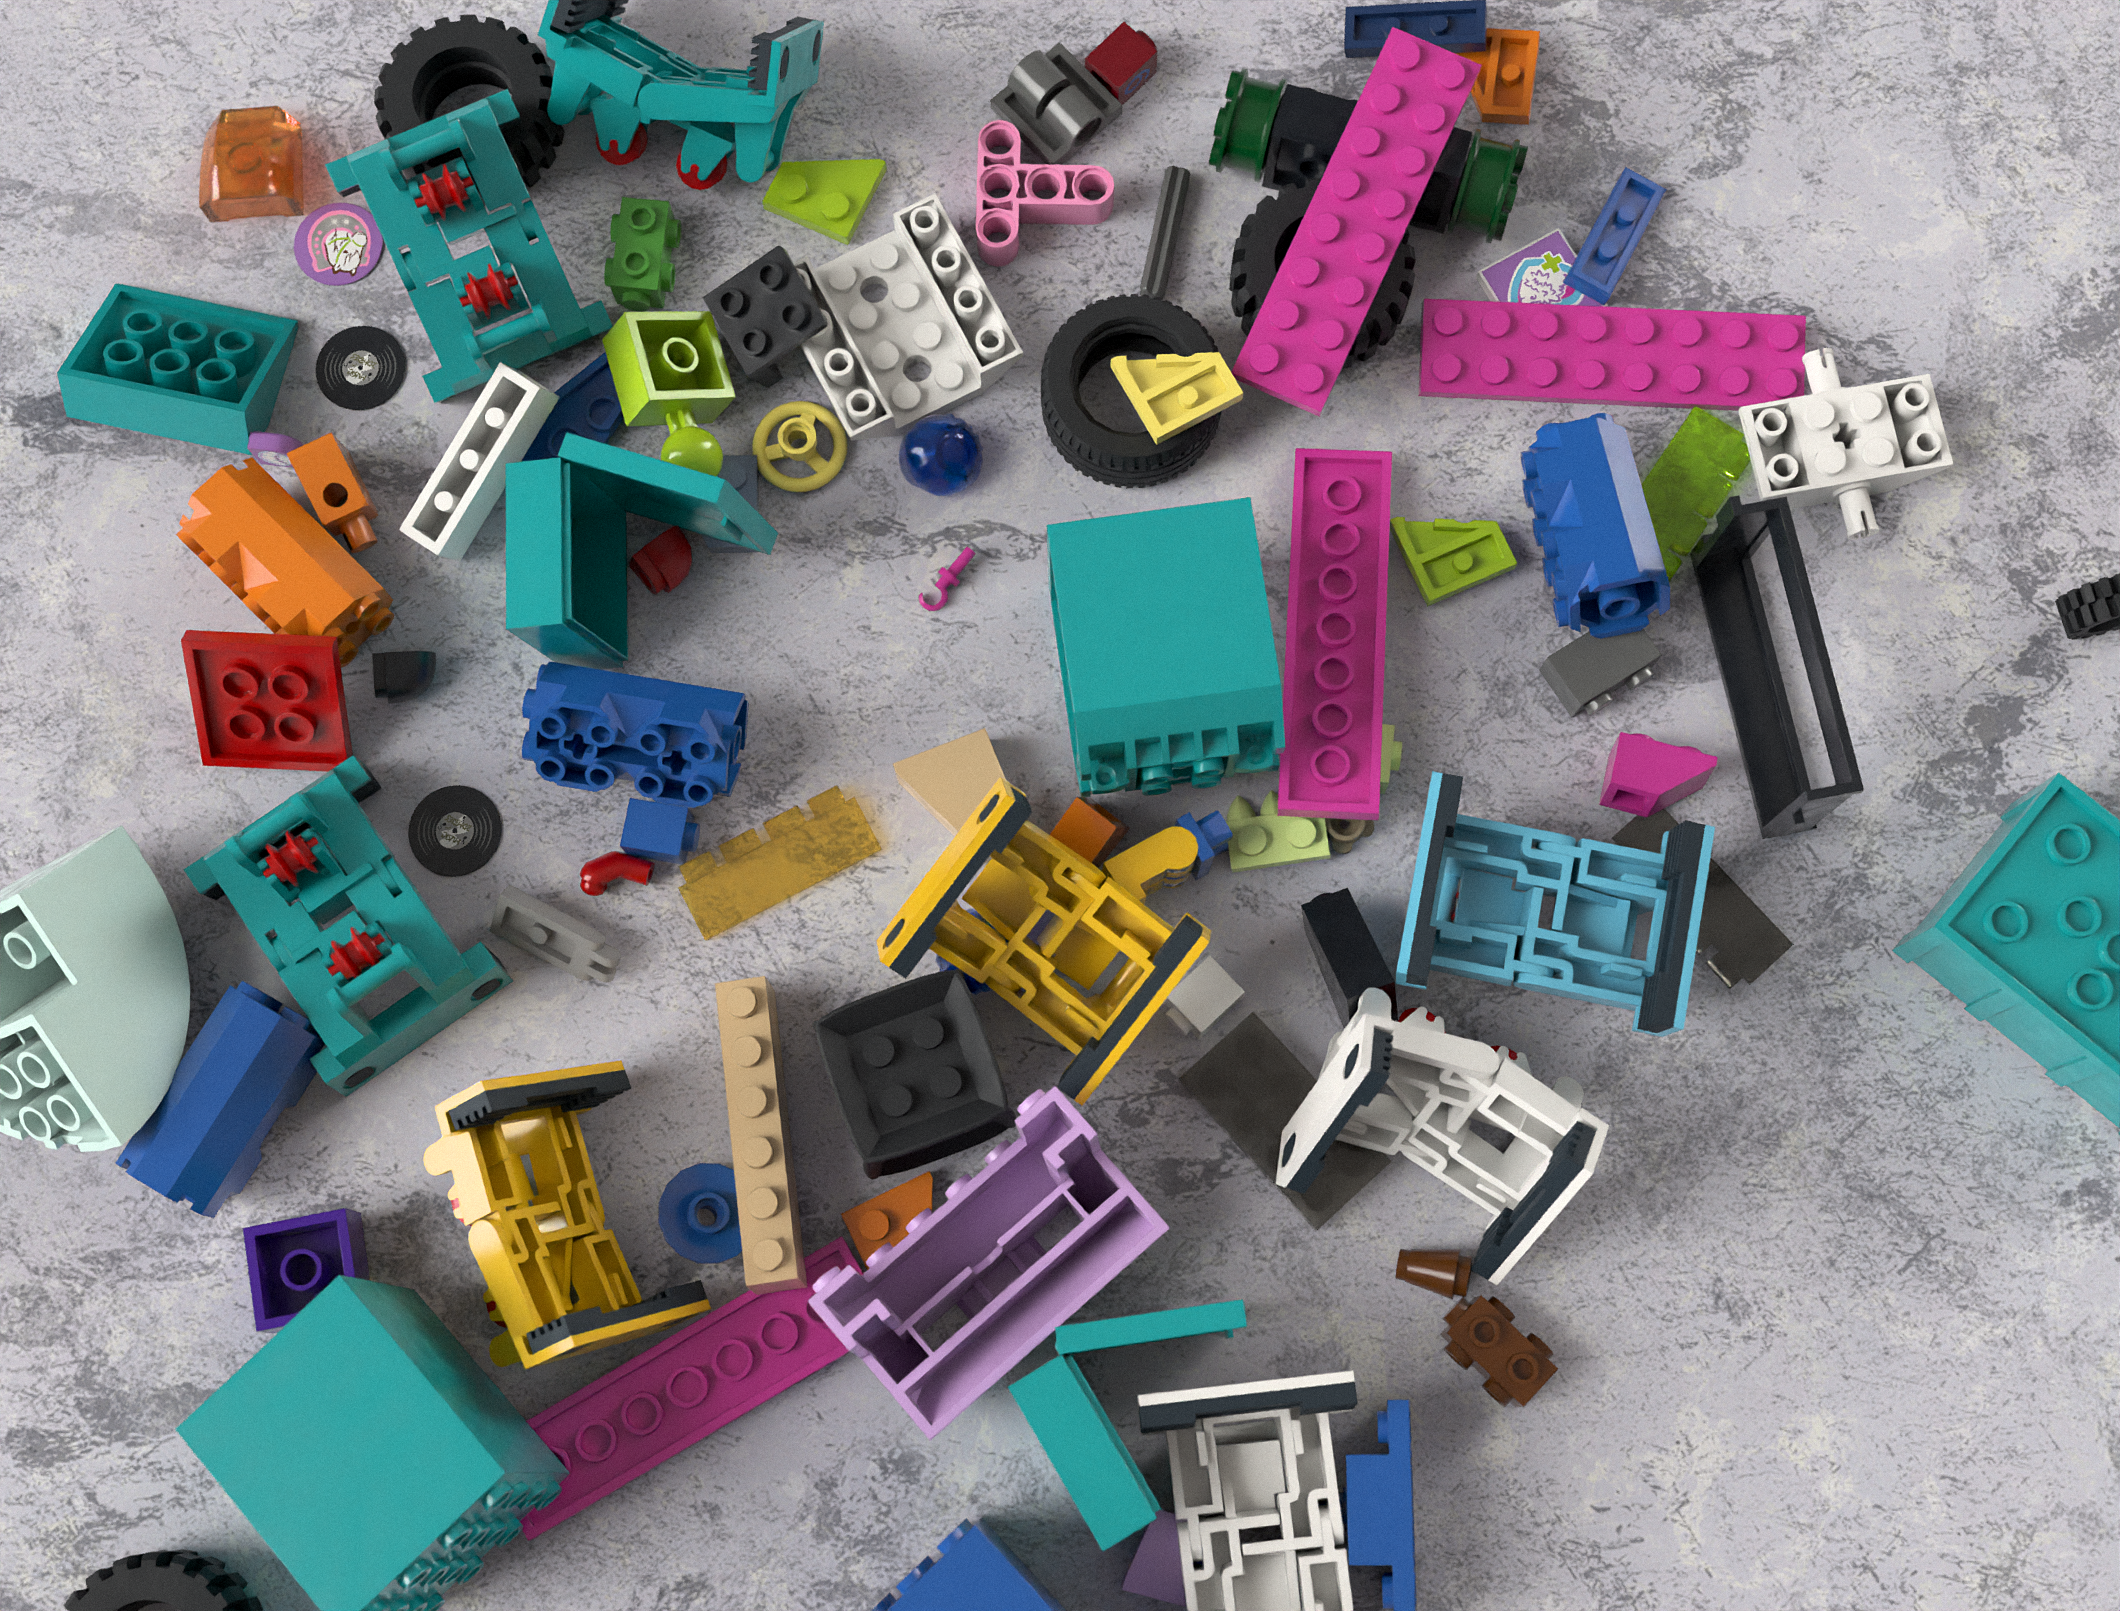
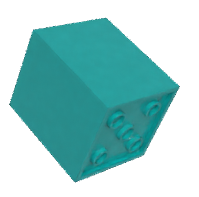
M339 1275L175 1429L321 1611H438L445 1603L442 1595L456 1582L459 1585H463L473 1578L485 1564L481 1558L494 1545L501 1548L513 1540L524 1527L520 1521L534 1507L539 1511L554 1501L562 1492L559 1483L570 1474L414 1289Z

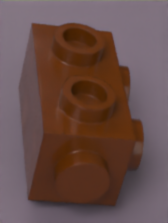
M1480 1295L1474 1297L1470 1302L1465 1297H1462L1442 1318L1448 1324L1440 1334L1448 1342L1444 1351L1464 1370L1467 1371L1472 1365L1487 1379L1482 1384L1483 1389L1503 1407H1506L1509 1402L1515 1407H1524L1558 1370L1549 1360L1554 1355L1552 1350L1533 1333L1530 1332L1525 1337L1511 1324L1515 1319L1514 1314L1494 1296L1487 1301Z

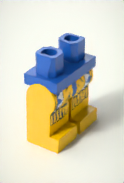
M1218 810L1195 822L1191 813L1188 812L1176 819L1175 826L1166 828L1103 862L1102 873L1106 878L1109 876L1141 903L1145 904L1147 896L1163 887L1176 888L1183 885L1188 880L1190 874H1192L1195 881L1209 874L1214 857L1228 850L1229 845L1227 842L1232 839L1233 834Z

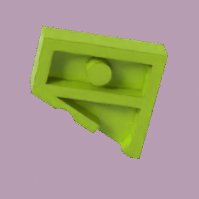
M881 159L782 162L762 200L763 207L771 213L849 245L887 170L886 161Z
M1405 517L1390 519L1389 530L1427 607L1514 570L1518 564L1497 521L1472 520L1468 523H1461L1455 519L1435 518L1434 522L1405 521Z

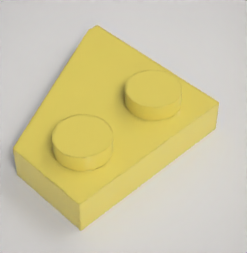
M1219 352L1195 353L1189 357H1182L1177 354H1157L1156 359L1127 360L1126 356H1116L1111 359V369L1156 445L1243 399L1242 389Z

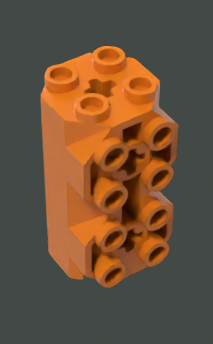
M252 457L242 460L247 468L237 470L232 464L221 467L191 495L188 505L194 512L190 520L183 514L179 522L183 528L176 535L274 634L337 637L341 668L348 665L356 657L359 651L358 647L371 635L382 633L390 626L394 619V614L389 610L393 599Z

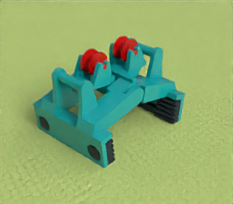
M628 0L548 1L538 31V36L545 39L547 56L555 61L551 96L547 106L548 116L554 123L565 125L572 122L577 114L583 116L593 112L597 130L596 147L600 155L607 162L614 165H626L640 158L645 152L648 143L647 130L649 124L657 120H670V123L688 130L682 149L677 156L676 168L683 183L690 188L697 190L709 189L721 181L727 172V160L735 150L737 155L736 172L745 182L758 181L765 172L772 171L780 165L794 109L803 103L811 87L818 83L824 21L795 17L786 21L785 27L773 33L763 32L754 36L752 43L759 45L751 49V54L758 56L750 60V65L747 66V69L699 67L641 35V32L621 24L622 18L617 15L625 12L626 8L621 5L628 3Z

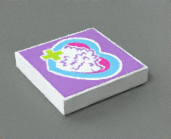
M1559 228L1481 269L1476 275L1477 281L1492 302L1608 307L1607 303L1602 305L1563 283L1576 258V254Z

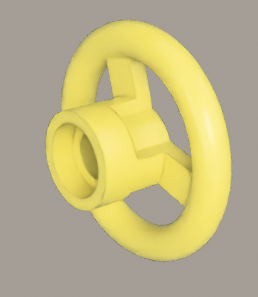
M793 401L774 408L760 421L754 433L752 453L757 455L759 472L771 484L786 491L808 492L826 485L839 473L847 455V436L839 419L827 408L813 402ZM801 415L800 418H791L785 421L778 431L779 443L767 446L769 434L779 422L792 416ZM816 419L828 428L833 439V452L829 462L818 454L816 450L817 434L814 428ZM796 439L807 441L805 446L801 448L791 446ZM790 457L795 461H804L816 474L804 478L789 477L776 470L771 462Z

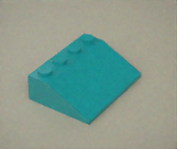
M116 283L57 372L66 416L252 455L247 448L250 432H265L270 423L299 328L298 320Z

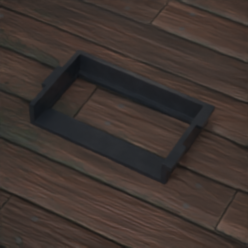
M1739 495L1729 497L1716 515L1718 524L1713 534L1702 535L1690 552L1762 839H1768L1816 829V824L1853 794L1863 792L1864 787L1787 496L1742 505ZM1769 534L1774 546L1836 783L1834 786L1811 790L1751 557Z

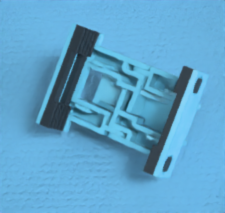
M1432 771L1396 970V984L1426 990L1430 970L1510 987L1513 980V985L1521 989L1635 1011L1632 1031L1664 1037L1683 1030L1715 827L1685 820L1680 825H1676L1673 829L1663 833L1660 854L1585 838L1576 842L1575 838L1560 833L1457 814L1463 776ZM1499 875H1504V876H1509V877L1516 878L1515 888H1514V889L1522 890V891H1526V892L1524 893V892H1520V891L1511 890L1513 879H1512V878H1508V877L1499 876ZM1461 880L1460 890L1457 892L1458 883ZM1543 895L1555 897L1550 930L1537 928ZM1457 898L1458 901L1455 914H1453L1455 900ZM1654 911L1646 961L1632 959L1631 953L1637 916Z

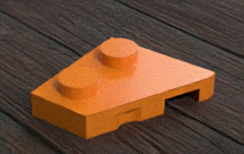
M1487 28L1486 51L1455 53L1482 65L1470 92L1482 122L1529 125L1540 45V31Z
M930 1171L841 1213L867 1270L870 1268L866 1261L873 1253L888 1242L895 1247L910 1234L905 1228L911 1220L927 1208H930L932 1211L933 1177Z

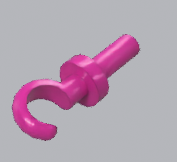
M967 546L947 570L944 567L940 568L938 573L941 575V578L936 582L935 586L941 591V600L936 605H928L924 601L922 592L918 598L923 608L928 611H937L945 606L948 601L947 588L950 584L957 587L960 583L956 577L976 555L974 551Z

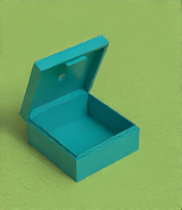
M566 433L558 453V458L506 463V630L557 663L601 670L623 667V661H628L626 512L671 526L678 525L681 529L767 555H771L778 536V532L725 479L571 433Z
M1243 1299L1055 1327L1057 1339L1055 1349L1059 1356L1008 1386L1102 1551L1107 1550L1157 1519L1155 1512L1159 1511L1161 1507L1076 1364L1074 1354L1225 1332L1226 1339L1233 1338V1330L1247 1327Z

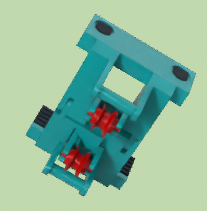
M508 89L325 164L332 182L341 196L346 197L362 191L396 269L442 365V368L422 376L434 403L443 402L488 383L500 362L518 370L608 332L613 327L602 300L580 309L501 133L522 123ZM459 147L490 214L488 215L462 156L409 179L405 178L403 170ZM485 231L500 266L490 245L454 260L448 244L451 246ZM536 238L539 239V242L530 245L529 241ZM409 247V251L402 253L401 250ZM513 265L533 312L477 335L475 331L530 308L511 267ZM448 276L451 277V279H450V278L445 279V280H443V281H441V282H438V283L433 284V285H431V286L428 287L429 284H432V283H434V282H437V281H439V280H441V279H444V278H446V277H448Z

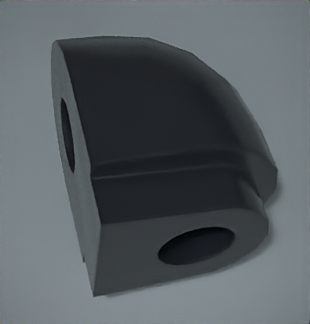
M402 651L372 653L375 697L388 698L389 704L401 703L416 699L427 691L434 679L436 652Z

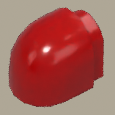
M676 525L660 534L632 555L629 567L654 595L662 590L669 593L688 576L693 562L692 548L685 534Z

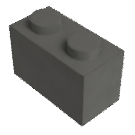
M1644 628L1637 632L1602 639L1591 636L1589 631L1548 656L1539 671L1572 718L1584 710L1591 716L1614 700L1611 693L1626 684L1629 690H1633L1653 677L1655 673L1651 668L1662 654Z

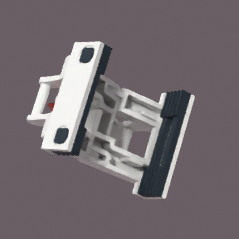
M1372 987L1366 989L1361 995L1358 1010L1345 1029L1337 1032L1331 1038L1318 1081L1282 1131L1276 1184L1305 1194L1324 1168L1325 1161L1323 1160L1326 1157V1151L1335 1139L1394 1156L1400 1150L1408 1159L1494 1214L1487 1223L1486 1231L1483 1234V1239L1473 1261L1474 1264L1470 1270L1498 1285L1593 1174L1609 1125L1581 1108L1584 1091L1575 1079L1567 1076L1560 1077L1550 1089L1532 1076L1527 1057L1524 1053H1516L1505 1046H1488L1482 1042L1446 1034L1444 1019L1433 1015L1422 1006L1419 1008H1409L1400 1015L1399 1022L1392 1021L1391 1000L1384 991ZM1387 1083L1398 1097L1378 1092ZM1468 1118L1509 1131L1515 1137L1505 1152L1502 1153L1469 1130L1472 1121Z

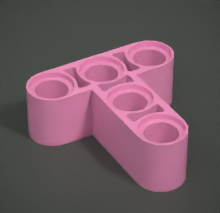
M1003 120L991 121L980 131L977 161L976 238L978 254L987 264L1000 267L1013 262L1019 251L1020 224L1094 225L1104 222L1112 214L1114 207V181L1109 171L1103 167L1095 165L1021 164V139L1019 131L1013 124ZM1000 145L1010 149L1009 152L1001 155L990 152V149ZM994 189H1004L1009 192L1006 197L999 199L988 195ZM1046 189L1056 193V196L1051 199H1041L1035 195L1037 192ZM1095 190L1104 196L1097 200H1089L1082 195L1087 191ZM996 232L1009 236L1005 241L999 243L991 242L987 239L989 235Z

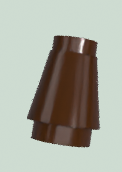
M1400 1249L1396 1279L1403 1280L1406 1283L1453 1300L1454 1295L1467 1297L1473 1256L1461 1254V1249Z

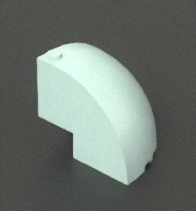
M120 826L69 851L0 889V1132L20 1140H24L30 1135L34 1139L44 1142L47 1148L58 1150L63 1144L78 1145L81 1152L102 1151L122 1146L140 1130L155 1112L171 1085L186 1042L190 1013V983L183 939L165 892L141 855L137 843L129 837L124 827Z

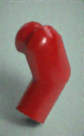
M611 851L585 863L580 871L582 878L580 888L587 895L600 896L607 889V883L619 877L647 886L652 878L655 863L619 851Z

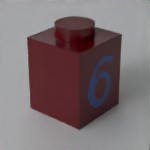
M1123 21L1085 58V68L1124 105L1156 74L1158 51L1153 40L1141 30L1135 31Z

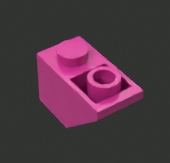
M1620 732L1608 756L1599 805L1649 817L1702 789L1716 767L1718 757L1704 754L1694 747H1678L1655 741L1645 734Z

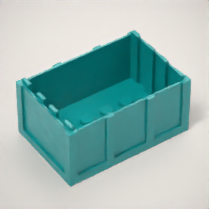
M2058 772L2010 804L2000 817L2003 820L2002 824L1915 930L1904 935L1892 951L1905 962L1910 963L1913 961L1964 1002L1966 1004L1964 1009L1978 1021L1986 1020L2047 1069L2045 1075L2060 1087L2068 1086L2120 1128V820Z

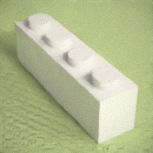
M500 362L399 530L436 555L461 561L506 487V463L521 462L560 396L521 371Z

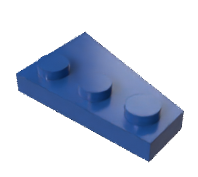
M606 352L554 392L560 398L521 462L558 458V453L566 433L604 444L608 443L624 419Z

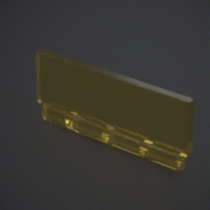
M835 785L806 800L814 815V818L807 822L798 805L762 823L771 839L770 841L762 844L754 828L718 846L727 863L718 867L711 852L707 851L678 866L686 881V884L678 887L705 941L881 851L882 848L855 797L845 801L839 787Z

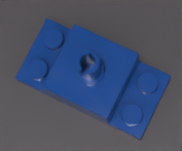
M1387 1400V1411H1377L1378 1443H1388L1389 1453L1346 1455L1347 1487H1343V1492H1338L1342 1525H1344V1530H1348L1349 1565H1392V1572H1384L1382 1575L1383 1609L1417 1611L1410 1400ZM1325 1501L1318 1502V1506L1326 1505Z

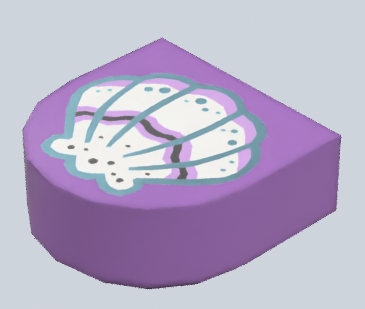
M254 431L250 432L247 448L260 464L293 467L286 453L303 446V443L293 437L282 434Z

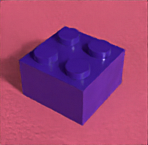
M343 1208L243 1228L256 1332L278 1333L339 1275L370 1281L361 1212Z

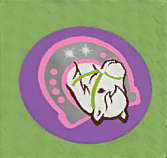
M332 203L317 208L302 221L294 238V254L301 270L314 281L331 286L347 285L366 276L378 262L383 246V238L373 216L365 209L350 203Z

